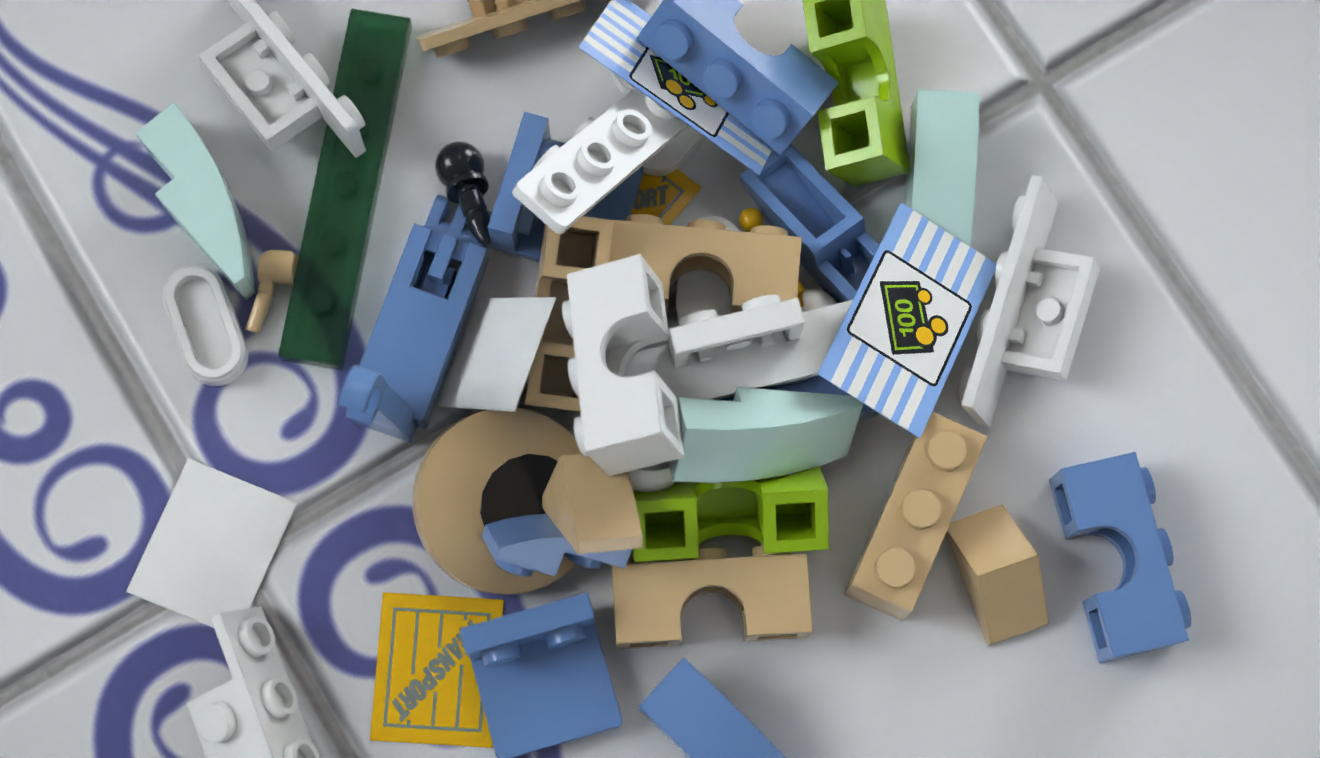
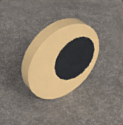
M516 408L515 412L481 411L459 420L442 432L426 451L419 465L412 495V509L417 533L425 550L435 564L452 579L466 587L485 593L505 595L521 594L541 589L552 584L570 571L576 563L563 556L556 576L533 571L530 577L512 574L496 565L481 536L486 524L519 516L546 514L542 508V495L560 455L582 454L576 438L553 419L538 412L522 408Z

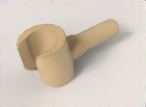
M271 249L260 256L258 261V280L260 284L245 327L246 330L260 334L270 303L275 294L276 284L292 286L296 284L299 272V257L294 252Z

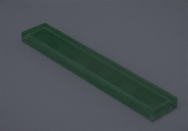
M357 9L350 10L333 95L336 99L346 95L363 117L366 126L359 131L366 152L355 158L329 125L326 124L278 353L281 361L343 371L412 30L410 18Z

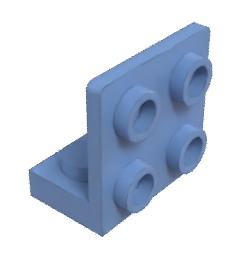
M524 111L488 225L492 249L537 262L540 261L544 222L514 197L512 191L517 182L532 171L535 164L546 151L554 145L561 148L566 144L551 139L549 118ZM643 166L584 216L625 221L626 216L631 215L643 177Z
M588 592L459 629L465 653L472 663L497 758H515L621 726L622 717L596 628Z

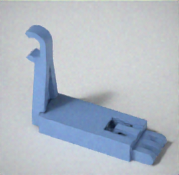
M439 194L433 202L425 226L413 224L360 365H354L350 370L338 400L339 406L347 408L345 417L350 418L352 423L412 443L417 427L426 429L490 260L488 249L486 248L487 245L480 244L467 229L466 218L463 216L460 204L452 224L445 222L450 208V201L447 197ZM452 260L461 263V265L458 270L449 297L447 299L446 297L449 293L456 273L455 269L448 267L450 261Z

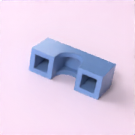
M663 0L637 39L781 155L818 111L839 82L793 44L783 54L777 56L764 54L751 47L740 36L735 27L734 18L744 5L739 0Z
M1136 452L1061 468L1049 479L1065 540L1086 535L1102 537L1117 548L1123 562L1122 578L1114 590L1097 593L1082 601L1098 662L1112 661L1172 647L1188 641L1186 628L1191 627L1190 608L1181 590L1175 591L1168 567L1173 564L1174 560L1172 545L1167 532L1163 528L1157 529L1151 504H1154L1156 501L1154 482L1149 470L1146 467L1140 468Z

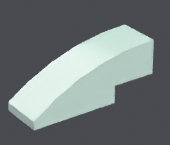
M918 89L911 105V172L906 173L905 205L971 247L977 174L980 93Z
M173 102L135 133L151 157L172 179L157 191L155 195L173 219L247 301L256 291L252 257L243 220L229 185L198 132Z
M737 387L733 401L678 397L677 403L684 458L668 462L673 482L718 483L758 480L790 475L848 455L863 403L849 395Z

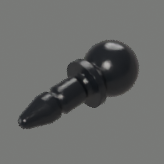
M450 143L443 147L437 155L435 161L437 177L446 186L445 191L449 201L460 204L463 216L466 218L465 222L468 230L480 244L488 245L491 241L488 231L490 215L487 212L483 195L488 191L489 184L487 178L483 175V157L478 149L469 143Z

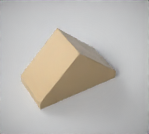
M583 454L560 455L542 495V508L577 554L642 548L643 534L629 471L608 476L589 456L585 457Z
M1003 504L951 522L945 536L987 645L995 644L1049 624L1038 554Z

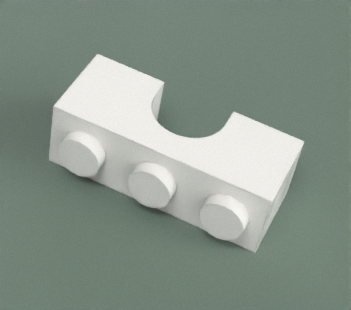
M641 254L567 274L569 300L563 302L562 314L566 329L574 341L575 357L570 358L568 361V373L571 385L580 400L581 417H577L574 420V433L581 453L585 457L589 456L608 476L684 458L677 397L655 371L633 377H624L628 361L638 350L650 344L669 340L661 280Z

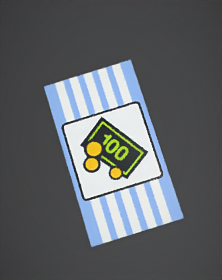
M611 0L578 48L760 175L772 148L637 39L652 16L629 0Z
M900 202L817 374L920 439L995 273L997 264Z

